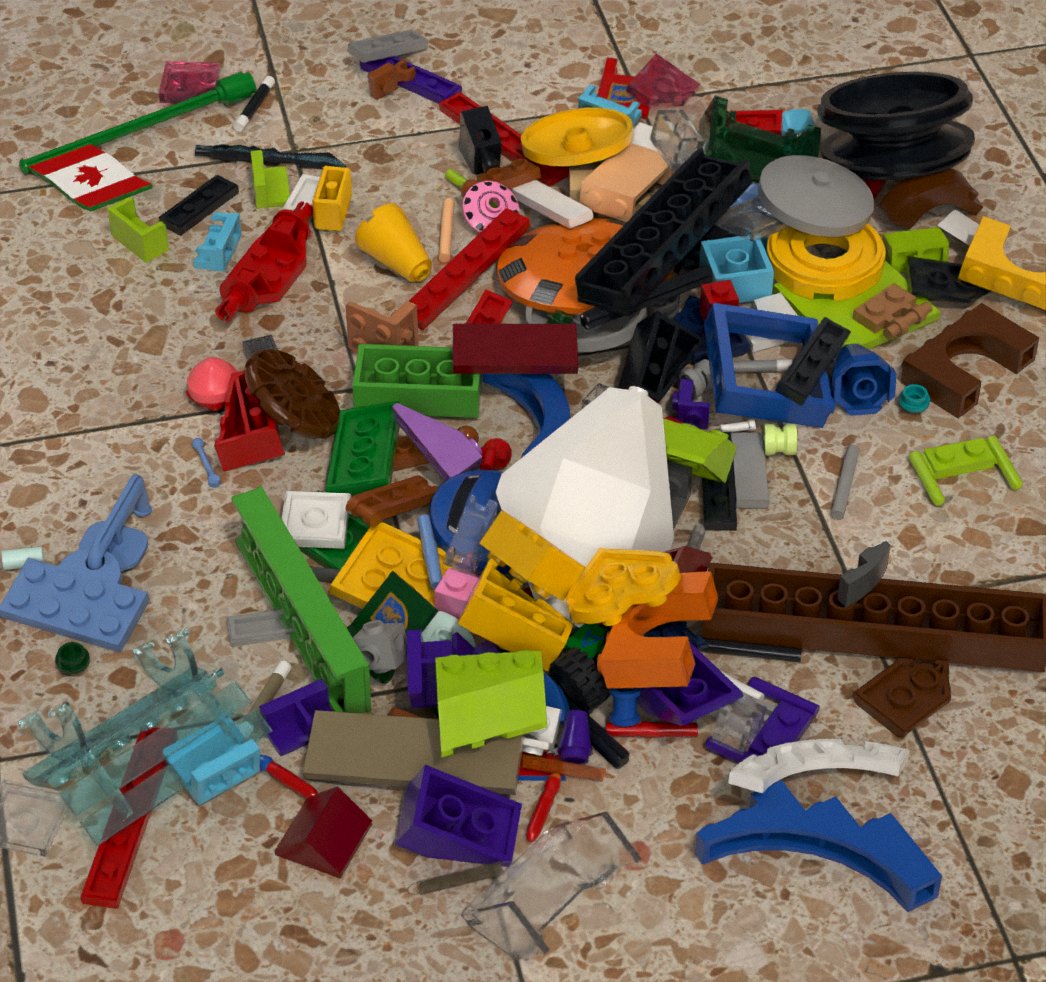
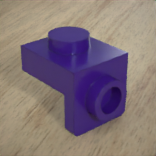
M681 379L680 392H673L672 410H678L677 420L694 425L699 429H708L710 404L692 401L693 380Z

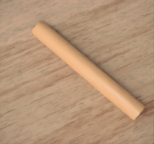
M446 198L443 201L438 257L441 262H448L451 254L454 200L451 198Z

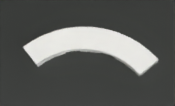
M815 739L790 742L770 747L764 755L757 757L753 754L744 759L729 773L728 784L763 793L769 786L784 777L804 771L826 768L862 769L899 776L908 762L910 751L892 745L868 741L864 742V746L844 745L842 739Z

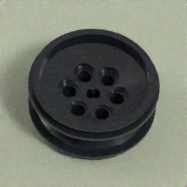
M933 72L884 73L844 82L824 93L821 98V104L817 109L818 118L821 122L841 130L823 141L820 147L821 156L823 159L835 162L849 169L861 179H904L929 175L949 169L966 160L971 154V148L975 143V134L971 128L962 123L952 121L971 108L973 96L963 80L951 75Z

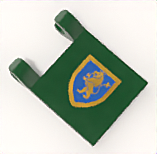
M392 571L354 621L346 628L353 638L363 628L362 626L370 621L381 620L383 624L403 623L407 637L408 630H421L423 632L439 610L396 572ZM395 669L384 673H375L373 670L369 671L373 679L386 684L392 679Z

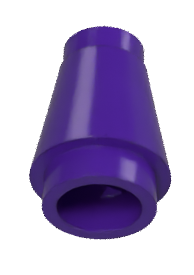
M580 710L567 712L557 750L558 754H560V761L579 765L589 762V756L593 752L587 720L588 714Z

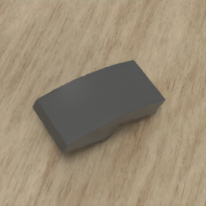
M887 541L875 547L865 549L859 554L858 568L850 569L840 576L837 599L845 608L869 593L883 577L888 566L891 546Z

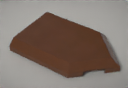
M899 658L853 692L852 697L857 706L895 736L904 737L951 701L949 660H934V663L914 662V659Z

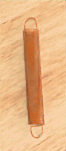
M523 755L524 760L521 762L524 769L525 766L527 769L528 765V769L531 768L532 770L533 768L534 770L535 767V770L539 771L540 769L541 771L542 768L543 771L544 767L545 772L549 770L550 773L551 769V773H555V771L557 773L558 770L559 774L562 775L563 773L564 775L565 772L566 775L567 771V775L569 776L570 774L571 776L572 773V777L574 772V777L577 776V778L578 775L580 778V774L581 778H583V767L584 771L586 767L588 779L590 774L591 780L592 778L594 780L595 777L596 781L597 776V781L600 780V782L601 779L603 782L604 775H610L606 774V768H595L593 766L590 767V765L588 767V765L565 763V761L560 760L557 763L556 760L542 759V757Z

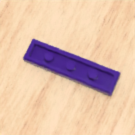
M392 56L364 63L360 61V69L370 73L388 62L395 66L402 59ZM407 62V69L414 66L416 77L411 81H398V86L438 104L459 92L462 93L461 85Z

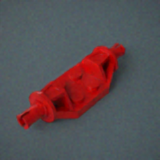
M304 201L299 202L294 211L287 209L278 211L273 217V222L269 228L250 246L220 284L219 291L223 301L215 309V314L220 320L223 321L225 319L226 322H230L237 311L247 313L253 311L259 304L280 302L307 266V240L311 232L307 221L313 215V207L306 202L304 205Z

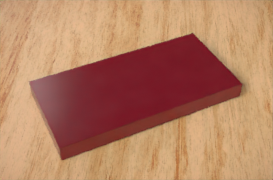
M453 324V374H578L576 324Z

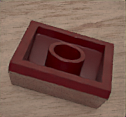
M338 786L312 795L305 800L275 849V855L341 879L370 830L372 819Z

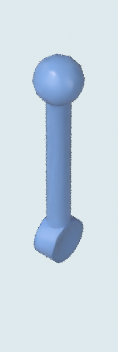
M195 438L192 441V447L198 450L208 473V485L212 488H217L221 484L220 476L214 474L203 449L204 441L201 438Z

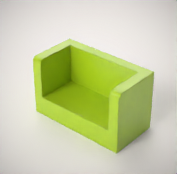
M128 197L107 208L111 235L145 263L169 251L166 225L160 221L149 227L140 220L136 214L134 199Z

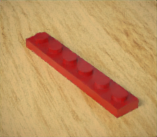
M505 208L409 300V302L417 305L418 329L423 331L501 256L502 252L530 228V219Z

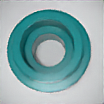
M911 384L906 386L900 393L899 404L906 411L912 413L922 412L929 407L930 396L923 386Z

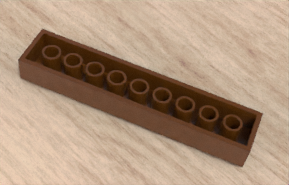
M711 562L708 564V572L712 573L719 599L712 619L703 620L702 638L932 662L934 660H949V663L1045 672L1046 594L881 578L869 593L845 608L837 599L840 574Z

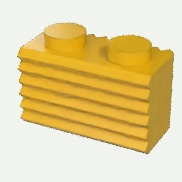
M324 166L322 167L323 170L321 171L316 192H314L315 196H313L314 199L312 200L314 227L327 231H340L343 227L353 194L351 170L344 167Z

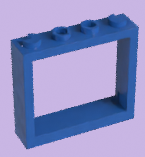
M712 303L704 322V331L716 413L823 428L830 413L833 414L835 409V399L831 397L830 391L831 377L827 375V370L811 392V397L807 398L803 406L774 391L737 386L729 338L730 332L802 343L804 347L818 327L817 319Z

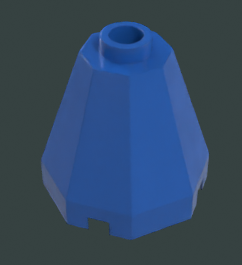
M846 344L835 357L831 396L835 399V403L839 406L841 405L851 416L876 414L882 409L881 404L886 400L889 403L895 397L897 374L894 368L877 353L860 344Z

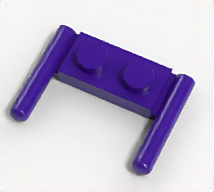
M752 677L748 681V686L763 693L764 696L779 702V704L750 744L748 752L713 736L707 738L705 747L738 764L753 754L757 757L764 755L770 747L800 741L811 725L812 719L817 716L820 705L762 679Z

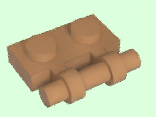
M893 283L854 309L853 319L875 334L884 328V336L891 340L895 336L900 337L908 332L911 325L924 321L927 314L932 311V306L929 302H924L921 305L916 304L917 297Z

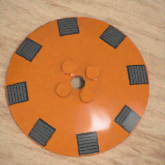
M593 218L591 221L572 229L555 222L531 230L520 236L502 252L497 264L499 283L503 290L514 300L538 310L555 313L557 309L567 314H581L596 308L595 306L578 302L575 275L627 222L612 218ZM674 268L661 282L671 278Z

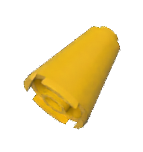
M395 203L384 204L373 210L371 213L374 217L368 223L363 220L355 233L354 241L360 250L410 282L425 280L431 273L432 262L404 210Z

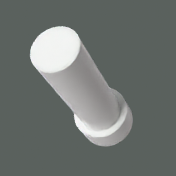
M754 419L720 425L721 432L756 431Z

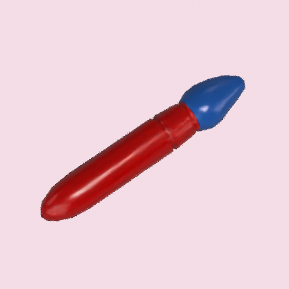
M260 754L261 771L268 772L272 777L306 799L318 794L312 785L274 762L271 757Z

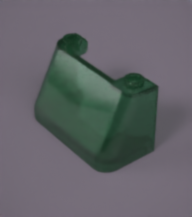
M716 95L699 122L698 136L700 148L704 149V155L740 163L743 159H748L751 179L755 183H759L761 173L766 165L778 158L793 155L819 156L820 127L807 124L806 130L801 133H794L795 130L789 128L785 136L736 122V112L732 110L729 112L727 110L728 99Z

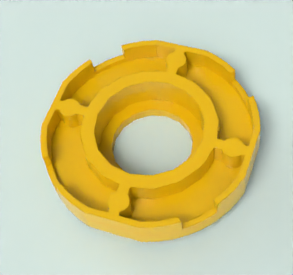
M781 222L768 238L766 253L774 270L773 279L789 291L809 299L814 298V293L834 294L833 301L854 298L879 282L883 274L886 251L883 240L868 223L860 231L847 236L825 237L796 230ZM814 244H829L838 246L847 252L837 258L825 259L810 254L805 248Z

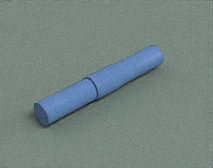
M423 514L417 518L430 587L435 590L442 579V573L430 516Z

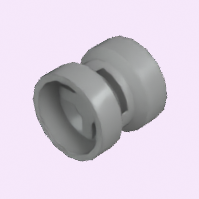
M707 359L696 363L693 369H684L678 375L677 384L679 389L681 379L693 380L692 400L701 396L704 390L710 391L713 389L709 360Z

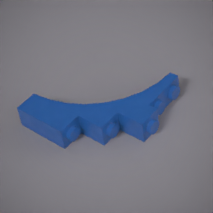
M782 780L773 783L763 793L756 791L751 793L750 807L748 809L738 810L731 817L718 823H710L696 832L695 856L702 865L734 854L752 851L784 850L822 857L841 863L865 875L886 890L907 912L938 898L942 879L941 873L892 813L879 819L872 818L860 827L836 796L824 802H816L805 810Z

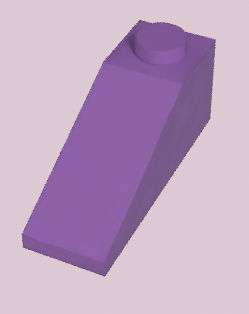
M399 403L392 406L393 419L444 481L457 474L480 468L482 462L481 454L483 452L474 439L468 440L462 432Z

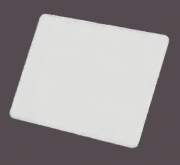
M954 209L938 226L970 246L979 224Z

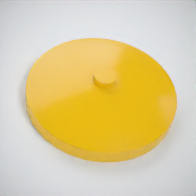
M589 107L565 110L550 114L530 124L521 135L522 151L528 159L543 165L576 166L589 164L616 155L629 146L634 137L633 124L629 116L613 109Z

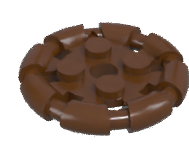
M262 349L251 354L245 364L244 375L246 384L252 396L259 398L261 401L259 406L269 417L281 426L286 424L291 427L290 431L308 439H324L336 432L340 420L338 402L333 392L328 391L324 386L325 381L305 363L300 364L295 361L296 358L276 349Z

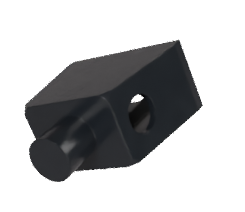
M488 106L461 111L459 150L472 174L487 173L491 168H501L502 143Z

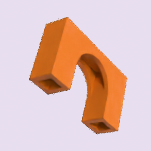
M711 572L681 573V580L666 595L667 600L665 603L656 607H651L647 603L633 604L625 613L621 614L622 620L618 624L613 625L611 631L607 632L606 644L602 653L597 658V669L600 674H603L607 689L688 687L695 667V660L688 636L644 637L643 635L652 628L668 622L711 620L719 599Z

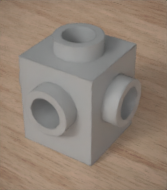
M381 620L365 623L362 626L363 628L353 637L369 664V670H373L375 673H384L397 669L407 659V637L403 623L383 624Z

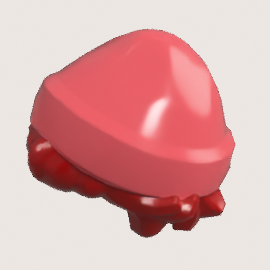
M207 357L190 371L187 378L188 390L186 395L191 401L196 402L203 408L212 411L222 409L225 406L231 374L238 371L231 363L221 358Z

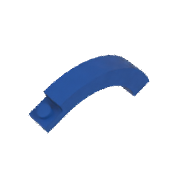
M483 374L482 382L496 387L513 397L525 407L535 420L539 434L522 453V457L570 419L568 400L557 381L550 374Z

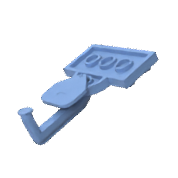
M138 474L131 476L106 521L92 524L80 541L79 550L65 557L58 566L28 558L0 605V617L121 653L150 601L148 592L122 585V572L137 566L148 548V539L142 531L123 526L132 510L138 516H147L152 512L143 478Z

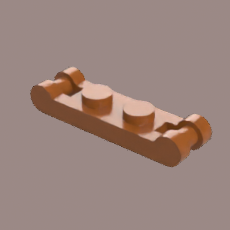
M417 475L354 495L348 500L345 509L354 517H362L363 523L374 528L383 519L412 511L425 505H431L432 498L439 487H431L425 478Z

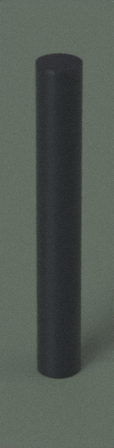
M703 638L708 643L707 648L699 650L702 652L801 662L802 654L801 648Z

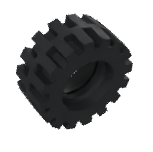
M572 647L550 664L549 670L552 673V679L585 712H591L610 697V688L607 689L604 677L598 672L592 658L589 659L587 653L581 652L579 648Z

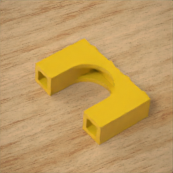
M983 216L964 258L958 279L1046 310V272H1032L1013 264L1006 257L1003 250L1011 225Z

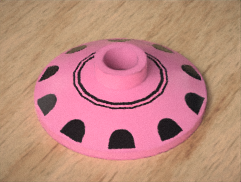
M479 182L467 191L463 199L462 209L464 217L468 224L479 233L505 208L519 213V205L515 195L506 186L498 182ZM489 201L496 203L498 208L491 207Z

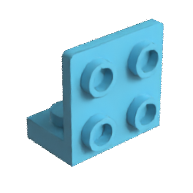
M218 720L162 751V757L198 805L205 803L260 772V748L253 739L241 744L223 720Z

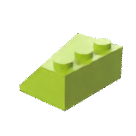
M663 418L667 461L692 467L693 476L726 483L737 450V446L728 439L729 435L718 430L706 432L691 424H680Z
M541 650L435 657L441 758L453 755L454 748L470 744V747L474 749L485 746L484 740L502 736L509 739L547 728Z

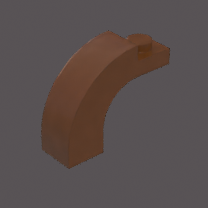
M951 168L929 175L906 178L897 184L879 203L891 222L907 230H910L926 212L939 205L954 204L974 215H977L983 208V205L977 198L978 192L969 184L960 171Z

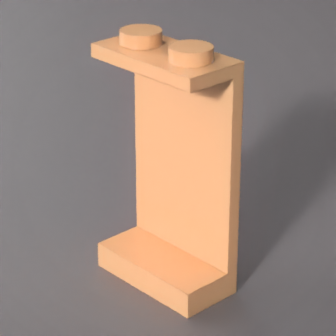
M630 143L621 152L607 158L582 181L579 203L592 209L593 212L627 222L635 213L636 201L654 183L663 185L675 173L677 157Z

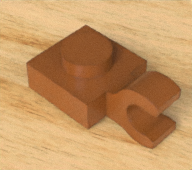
M401 60L395 66L388 62L368 73L370 95L378 100L398 89V81L413 80L416 77L415 67L407 69V61Z

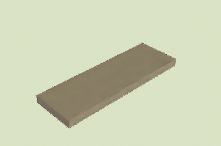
M315 710L303 776L304 779L407 787L422 767L428 765L494 793L516 795L525 734L509 739L502 736L484 740L485 746L474 749L470 747V744L454 748L453 755L441 758L439 719Z

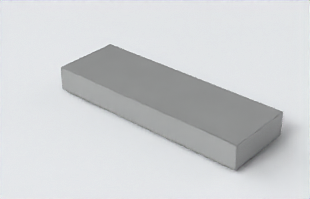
M411 29L348 43L347 52L364 63L425 50L428 46V40Z
M731 433V442L737 446L733 459L736 508H768L769 495L763 433Z

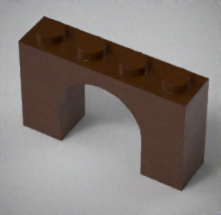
M981 303L971 311H966L952 325H947L936 337L928 339L917 351L909 353L901 365V383L905 386L911 384L923 386L928 391L932 403L959 419L978 404L982 381L956 366L950 359L961 354H978L988 357L1011 372L1018 374L1035 361L1040 337Z

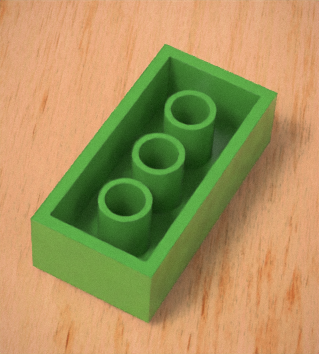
M359 344L353 379L354 408L400 401L401 405L425 416L479 418L483 374H453V347Z

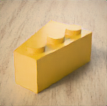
M503 510L500 511L479 543L490 551L487 555L489 559L492 558L503 568L507 564L511 567L509 570L511 575L523 583H526L527 580L533 583L531 589L547 600L550 595H553L563 601L569 589L576 583L586 568Z
M490 558L476 582L457 624L466 628L469 632L497 644L503 650L510 652L541 650L543 669L549 672L550 664L560 655L574 624L541 597L535 601L521 589L523 586L522 582L517 578L510 581L496 569L499 564Z

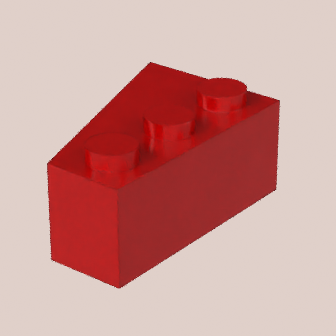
M245 370L231 374L225 398L226 409L219 423L221 430L219 438H216L214 444L224 472L285 455L278 423L269 417L259 406L261 402L259 398L252 396L246 384Z

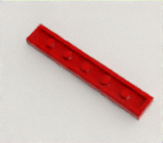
M461 92L439 103V110L459 125L461 111L481 107ZM491 114L502 143L501 155L511 162L516 159H526L540 167L541 178L537 180L548 187L569 177V168L567 166L543 165L528 159L522 151L521 134Z
M149 726L141 727L81 893L82 904L118 909L168 766L162 757V751L176 743V730Z

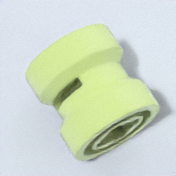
M764 424L763 443L765 455H774L776 452H783L785 455H796V424H785L782 429L774 424Z

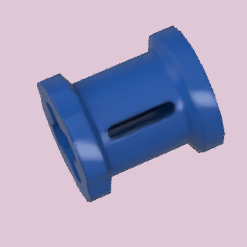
M610 688V695L613 696V711L609 714L611 723L622 727L639 724L640 714L637 712V697L641 695V688Z

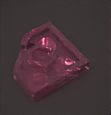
M656 53L628 84L625 91L646 106H658L659 103H672L673 106H684L696 93L700 83Z
M166 61L158 93L159 103L177 104L212 91L220 77V63Z

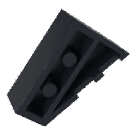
M654 312L636 325L618 389L629 390L630 386L642 388L648 392V397L659 403L678 379L679 373L690 363L694 353L706 340L661 312Z

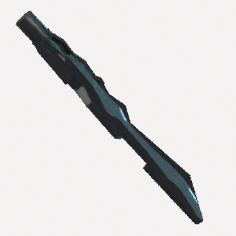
M225 144L195 146V156H204L218 160L252 163L251 151L262 150L263 163L266 165L277 166L280 163L299 164L300 168L322 169L324 166L346 168V165L330 152L280 153L275 148L260 149L256 146H230Z

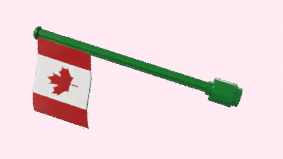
M238 72L217 80L216 87L207 93L25 160L21 158L19 161L20 170L24 174H29L30 171L51 183L69 200L88 211L115 203L149 190L153 186L152 183L134 175L113 156L98 149L96 146L217 101L219 103L222 102L225 106H229L251 97V94L256 92L255 81L249 72Z

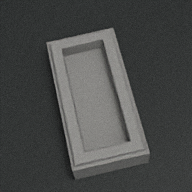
M282 609L227 617L231 647L290 639L289 632H295L293 624H290V628L284 627L279 618V615L284 614Z

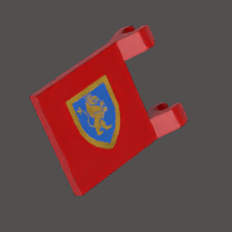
M608 57L598 96L628 108L634 101L640 102L637 108L642 110L640 119H648L656 85L660 78V64L649 63L647 78L617 74L616 67L617 58Z

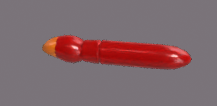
M552 773L545 782L544 791L539 798L526 831V838L529 842H534L543 829L555 795L560 789L561 776L559 773Z

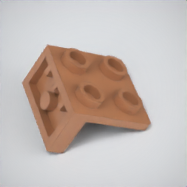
M351 301L345 305L348 348L357 354L359 344L419 346L416 304L406 301L398 310L393 311L390 317H386Z

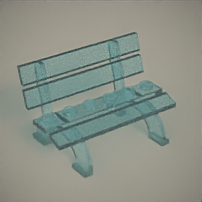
M188 628L176 631L165 638L174 656V668L167 667L153 654L151 649L156 646L153 640L143 643L132 650L143 669L160 687L84 734L81 724L68 701L60 703L47 711L50 718L58 716L63 730V737L51 731L37 711L27 714L17 721L20 727L27 725L39 743L51 754L23 772L22 775L25 780L40 787L52 784L56 788L73 777L70 772L82 765L83 769L87 768L90 774L59 793L72 813L77 816L105 797L110 799V803L79 822L95 845H99L191 785V772L202 762L218 758L236 744L242 745L251 739L256 742L272 732V729L257 709H254L235 722L232 721L231 716L252 704V702L236 681L213 695L211 690L217 686L215 680L225 673L222 668L207 673L206 670L197 667L193 652L185 638L191 634ZM195 693L201 700L200 704L104 765L100 764L99 761L102 759L100 753L111 746L114 751L132 740L129 734L138 728L144 732L161 722L158 716L167 710L173 714L189 704L187 697ZM217 725L222 729V731L124 794L120 792L119 788Z

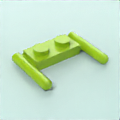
M990 436L986 440L978 438L924 449V453L913 451L909 454L910 462L930 499L936 506H940L945 502V497L935 481L936 479L994 468V464H998L1013 490H1019L1023 486L1020 476L996 436Z

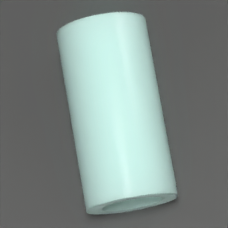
M43 547L2 550L3 569H20L28 558L44 562Z

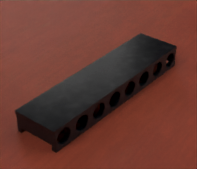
M698 148L575 275L578 302L630 316L752 184L749 160L743 159L740 163L706 156L704 155V149Z

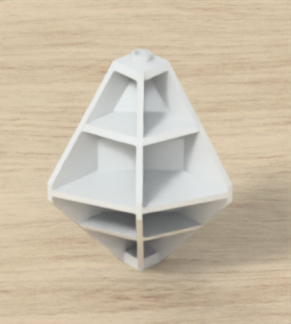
M630 386L629 390L609 387L501 474L495 492L501 509L585 567L599 548L659 552L670 550L674 539L662 407L648 397V392L642 388ZM528 581L529 586H530V589H531V586L533 585V583H531V582ZM531 589L535 601L541 597L574 624L572 629L578 630L585 624H576L572 621L566 597L561 601L550 595L547 600Z

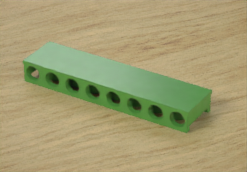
M259 486L257 489L232 496V503L242 521L241 537L235 538L236 544L273 609H282L284 614L279 615V618L284 627L290 628V624H293L295 632H289L290 638L314 680L322 679L328 687L331 709L334 712L359 714L371 712L369 664L263 487ZM344 697V708L338 704V700Z

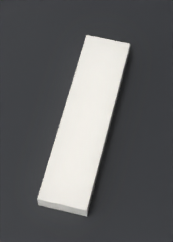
M537 180L509 189L515 195L517 201L569 229L593 219L592 209Z

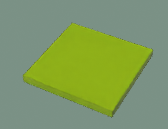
M885 260L883 274L879 282L854 298L833 301L834 294L814 293V298L809 299L792 293L779 282L773 284L772 292L774 294L782 293L798 316L815 318L818 321V325L826 317L850 330L851 333L844 345L860 344L867 349H871L890 340L884 336V328L875 334L853 319L854 309L893 283L907 292L909 291L907 280ZM917 297L916 304L921 305L924 302H929L932 306V311L927 314L924 321L911 325L906 333L939 320L941 311L927 298Z

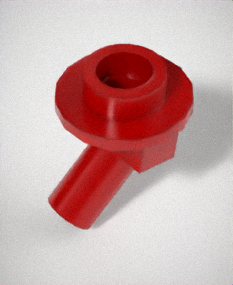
M493 438L487 441L481 447L483 454H481L480 470H498L506 467L512 458L510 445L500 438Z

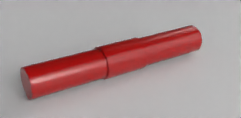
M606 722V731L612 737H698V723H688L681 726L675 723L641 722L635 726L622 727Z

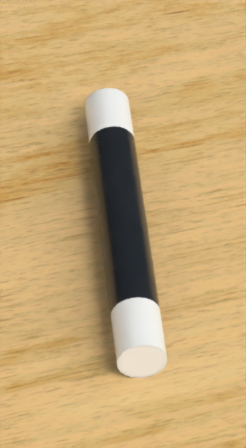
M265 77L234 123L233 128L237 132L244 130L274 85L275 80L273 77Z

